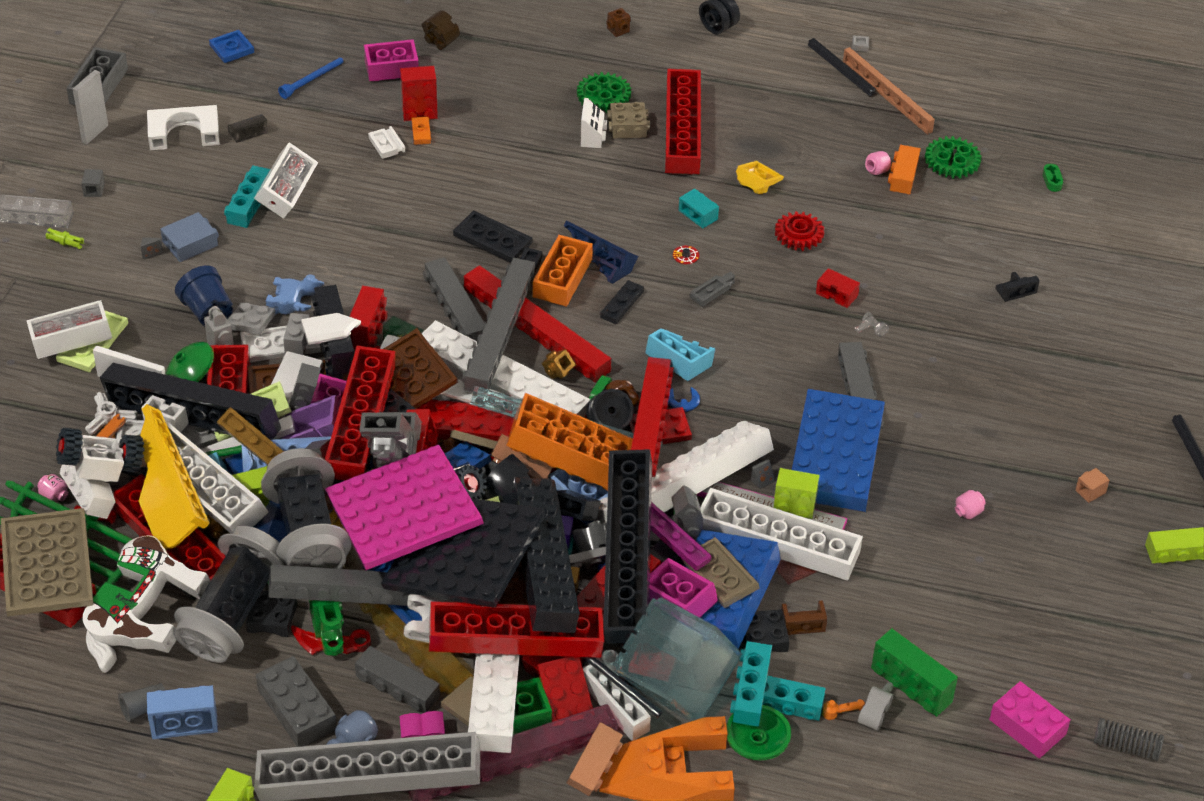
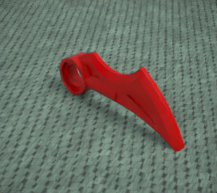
M294 625L291 626L294 637L308 653L314 655L323 650L321 639L316 638L315 633L300 629ZM358 629L353 631L350 636H342L344 654L355 651L364 652L371 646V637L366 630ZM362 637L366 639L362 644L355 643L357 638ZM336 640L328 642V645L335 647L338 643Z

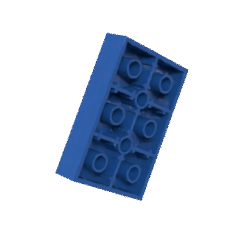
M808 389L792 470L819 475L816 503L866 512L885 405L884 401Z
M701 530L696 542L702 545L716 537L759 583L760 589L726 608L717 601L691 626L686 625L662 610L660 612L703 635L702 642L712 639L715 645L739 649L751 620L781 560L778 542Z

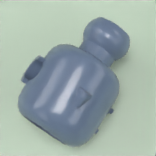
M356 710L349 716L344 715L339 720L335 729L336 739L329 740L327 744L373 741L378 734L377 724L367 712Z

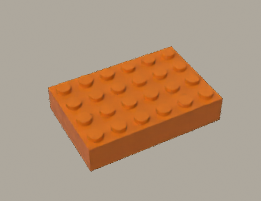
M525 393L516 412L506 446L515 452L525 453L534 460L546 462L553 468L565 470L569 475L579 476L588 483L600 485L608 491L609 451L631 450L633 438Z

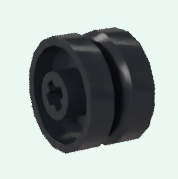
M706 0L699 7V16L704 27L712 34L718 35L738 24L740 11L735 0Z
M611 388L603 390L591 398L587 405L586 415L588 420L617 432L630 423L634 408L631 399L626 393Z

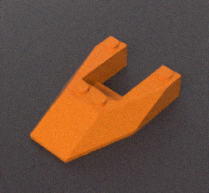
M725 716L703 717L624 743L617 755L612 754L610 760L613 763L609 771L602 773L600 779L603 782L599 792L637 801H733L735 788L732 771L686 773L684 751L726 749L727 727Z

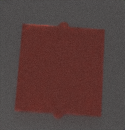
M782 559L776 568L777 573L781 574L788 584L818 572Z

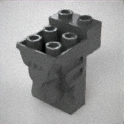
M416 412L362 413L360 433L362 437L368 439L367 445L368 448H371L370 455L373 456V469L416 454L417 440H420L422 424Z

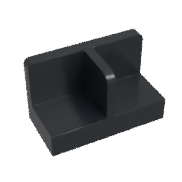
M1012 272L1010 281L996 285L995 289L1002 299L1007 302L1036 294L1040 280L1037 276L1020 278L1016 272Z

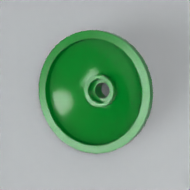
M195 342L185 346L170 361L166 375L199 382L212 365L214 359L213 348L206 342Z
M762 705L759 726L733 722L734 713L728 719L726 725L727 741L735 752L745 758L759 761L769 760L782 754L790 743V724L781 712L772 707Z

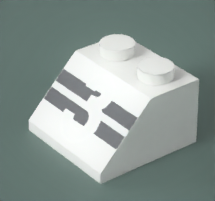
M584 98L581 119V147L601 148L602 141L606 140V131L603 130H607V120H604V112L588 98Z

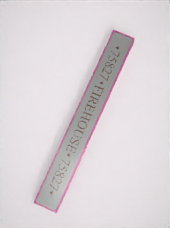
M717 482L696 494V496L706 498L710 488L772 508L774 507V497ZM814 509L813 518L810 519L844 530L847 524V518Z

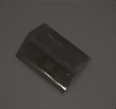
M263 114L232 123L228 125V132L235 142L238 143L268 133L267 119Z

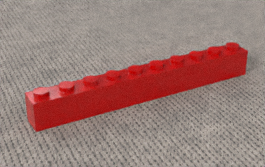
M479 265L464 275V289L467 293L472 294L480 302L492 309L493 299H497L498 287H502L501 280ZM525 298L515 323L519 330L528 334L533 340H536L551 352L554 350L559 352L566 349L576 364L573 368L595 383L602 375L605 376L611 372V357Z
M648 357L631 450L650 449L652 477H656L674 367H670L671 359Z

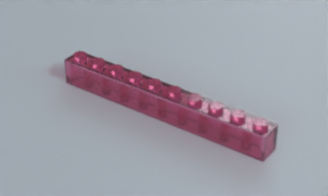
M608 704L512 735L511 753L480 751V782H487L494 777L508 775L515 770L528 768L533 764L549 761L563 754H570L574 750L583 747L586 748L600 722L617 731L618 723ZM471 785L407 791L412 801H429L432 798L441 795L445 796L459 789L469 788Z

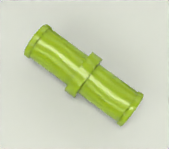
M52 228L47 230L50 234L46 233V239L59 242L60 245H69L81 249L82 245L80 244H84L83 238L70 235L69 232H60Z

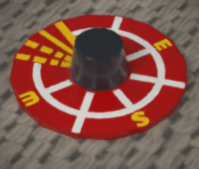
M680 246L673 251V258L681 264H693L699 259V252L692 246Z

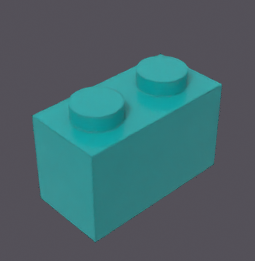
M694 188L679 197L678 211L703 229L718 220L719 206Z

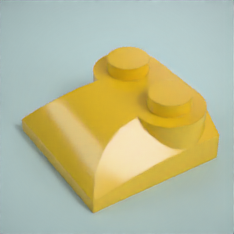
M758 161L739 165L736 170L739 183L750 187L757 194L766 193L769 186L780 182L784 178L781 174Z

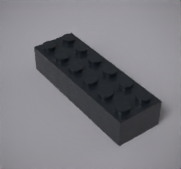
M336 284L314 288L315 295L311 296L314 317L333 313L344 315ZM350 335L344 339L320 343L328 376L347 381L354 357V348Z

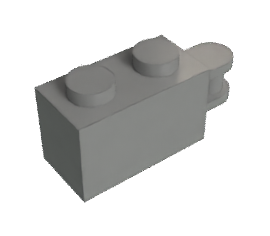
M211 307L209 309V316L204 318L207 343L209 345H234L231 324L219 307Z

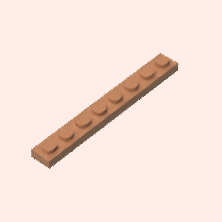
M850 47L844 49L843 62L875 87L880 95L927 135L933 132L935 119L859 56L858 53Z

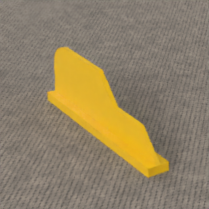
M146 404L142 408L145 420L140 436L144 442L143 455L148 471L139 503L152 535L160 541L164 549L169 550L178 546L198 526L205 529L210 522L162 412Z

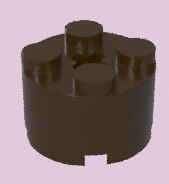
M443 10L436 12L421 24L425 33V41L429 44H435L439 50H443L460 36L459 27L456 23L453 24L451 21L452 17Z

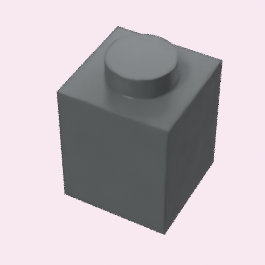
M85 169L81 183L84 197H102L105 185L103 170Z

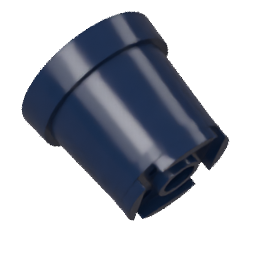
M204 265L188 271L179 279L175 286L177 298L182 304L188 306L204 327V318L209 316V309L211 307H219L226 319L233 312V304L222 285V279L217 269L213 266Z

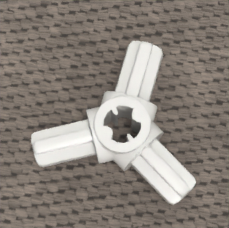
M98 392L94 396L98 406L95 419L85 427V430L89 435H93L103 426L105 427L117 414L120 415V419L125 417L126 420H137V411L120 410L119 406L107 400L104 393Z

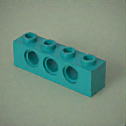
M252 165L249 172H246L245 179L239 184L236 194L232 195L230 204L225 207L224 215L226 216L227 224L244 228L249 226L261 205L254 197L271 169Z
M747 641L746 648L741 649L739 662H743V665L738 666L736 679H740V681L735 683L733 696H737L736 701L732 700L730 713H734L733 722L759 726L772 645Z
M767 676L763 705L772 707L786 715L819 721L826 688Z

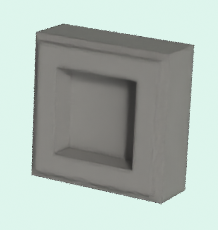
M853 36L852 50L868 52L869 37Z

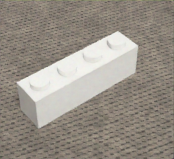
M592 665L583 668L588 692L631 741L650 731L651 716L640 704Z

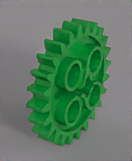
M600 72V75L594 73L593 77L588 75V79L583 77V81H579V85H577L578 101L583 106L584 98H588L599 109L605 110L607 113V110H610V103H629V99H631L630 83H626V79L622 80V76L616 77L615 73L612 76L609 72L606 75L603 72Z
M945 136L944 140L939 137L938 141L933 140V143H929L928 147H926L925 163L929 164L928 168H933V172L939 171V176L945 174V178L951 175L952 179L955 176L961 179L962 175L968 177V173L973 175L974 171L977 172L982 156L980 151H977L978 147H973V142L967 143V139L961 141V137L955 139L952 136L949 139ZM954 149H957L953 158V163L951 166H949L953 157Z

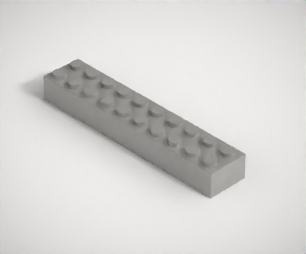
M476 732L257 750L254 790L259 801H286L480 784V743Z

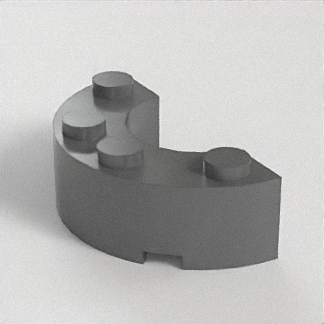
M683 485L671 497L675 514L670 519L691 538L695 539L702 529L703 517L696 494L689 487ZM651 531V546H654L660 538Z

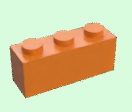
M900 145L899 151H895L893 161L896 162H892L891 172L893 173H889L888 183L891 184L890 191L911 194L921 148Z

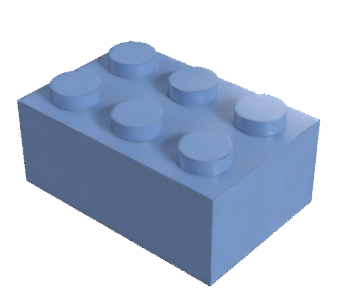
M213 685L147 692V714L152 739L218 732Z

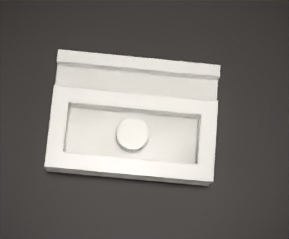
M392 126L387 130L380 129L368 133L369 140L382 159L397 155L400 151L405 152V146Z

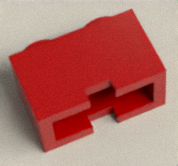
M828 268L817 280L816 294L826 299H835V303L848 308L858 296L860 282Z

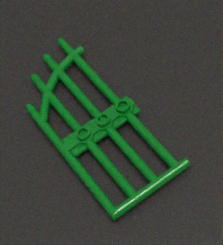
M10 480L6 481L5 485L9 489L20 493L15 502L7 500L5 497H0V505L11 509L10 517H16L19 514L23 516L38 514L22 506L26 497L55 511L72 510L32 491L34 485L29 481L25 486ZM85 514L87 531L92 528L125 545L133 540L97 522L99 517ZM87 538L89 548L118 562L120 553ZM89 560L90 569L109 578L106 581L107 583L114 585L123 575L119 568L114 572ZM95 584L96 592H98L101 586Z

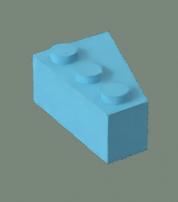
M659 329L649 335L646 354L650 357L671 359L670 367H674L673 372L687 381L712 366L715 348L709 347L707 349L698 346L699 342L693 341L690 343L682 340L683 336L664 329Z

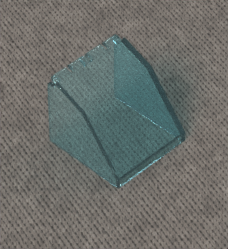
M662 597L658 598V600L653 598L645 610L648 616L642 615L634 628L637 634L631 633L624 644L625 654L620 652L612 665L616 667L614 672L688 722L703 718L708 713L741 658L742 653L718 627Z

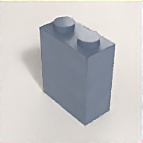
M199 212L160 228L162 242L179 262L218 246L217 238L219 235L217 230L212 228L207 218H203Z

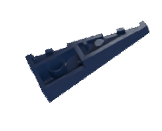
M566 220L564 227L571 232L574 239L593 244L592 262L598 266L599 271L606 276L608 282L613 284L631 273L639 256Z
M270 500L266 506L268 513L253 527L269 534L280 543L287 536L280 504Z

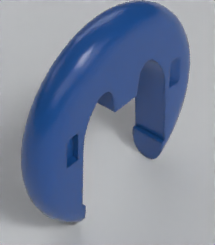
M690 387L692 400L687 402L686 399H681V402L678 403L674 398L673 388H671L668 405L672 409L683 407L684 412L691 411L699 405L700 395L694 388Z

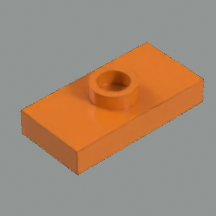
M429 117L412 118L414 145L431 144Z

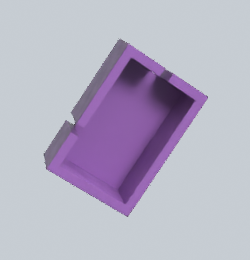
M334 395L286 414L285 417L292 416L295 432L282 437V439L331 436L341 401Z

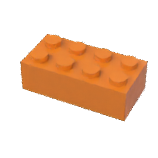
M558 235L533 280V298L567 307L592 261L593 244Z

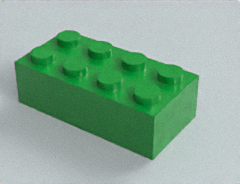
M892 628L875 642L871 668L876 674L891 682L894 687L900 689L910 699L919 703L927 712H931L936 717L953 702L958 676Z

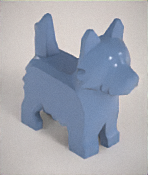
M311 274L306 275V278L301 281L275 277L273 284L277 286L275 293L277 296L272 297V295H268L266 306L275 308L276 314H290L295 311L304 312L309 310L311 305L300 303L301 298L305 295H315L314 288L324 285V282L318 281Z

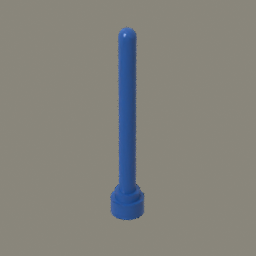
M343 58L330 62L291 85L284 84L278 88L280 96L283 99L289 98L294 90L341 65L344 62Z

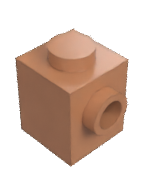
M1095 468L1083 473L1078 478L1075 491L1090 503L1107 492L1110 480L1105 474Z

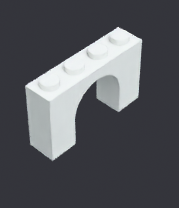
M217 105L147 110L150 150L167 149L168 133L173 128L182 125L194 126L201 131L202 146L220 145Z

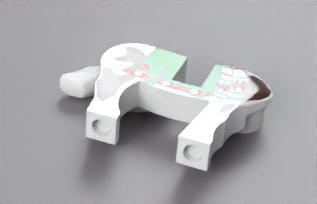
M154 536L135 538L122 548L117 566L124 576L139 581L133 593L105 582L93 598L94 605L87 606L84 610L83 623L87 629L86 644L103 673H107L117 660L116 652L111 646L121 645L136 649H155L169 653L176 642L174 636L175 627L169 623L148 624L140 621L155 603L165 582L169 581L200 600L211 581L207 573L191 570L183 563L171 558L160 541Z

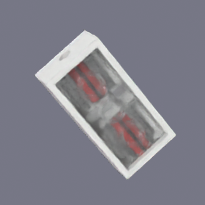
M288 143L279 154L254 199L284 219L295 205L318 162L291 143Z
M101 300L27 320L37 359L112 339Z

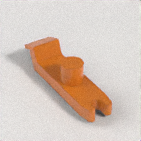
M117 414L96 436L116 438V432L126 422L125 417L120 419V415Z

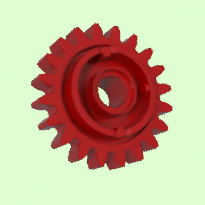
M795 211V214L792 215L788 212V217L782 215V219H778L775 224V236H777V241H782L781 245L788 244V249L794 247V250L801 248L804 251V248L807 247L811 250V246L817 247V244L822 242L824 226H822V221H817L818 217L811 218V213L805 215V212L798 214Z

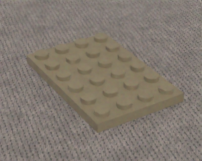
M84 508L1 518L7 617L94 605Z

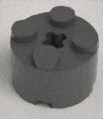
M594 521L588 524V528H579L572 531L577 553L606 547L607 523L601 524L600 521Z

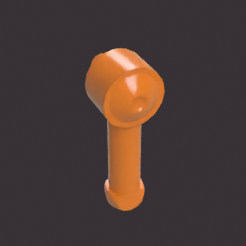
M862 699L843 704H837L834 700L826 701L822 708V716L825 719L833 720L837 717L838 713L862 710L865 702Z

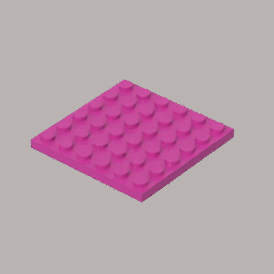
M439 445L325 488L326 494L366 570L484 524L482 516Z

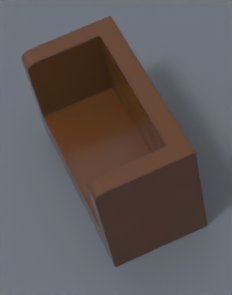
M823 600L818 601L817 610L788 613L786 603L782 604L781 609L788 635L826 631L827 615Z

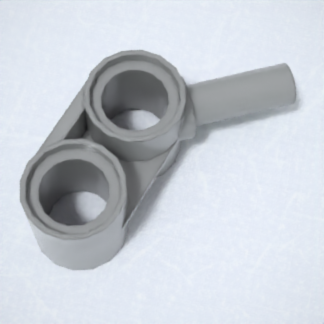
M887 682L882 689L875 686L871 688L866 704L859 714L858 723L876 731L880 729L885 717L883 712L888 711L894 696L890 693L894 688L891 682Z

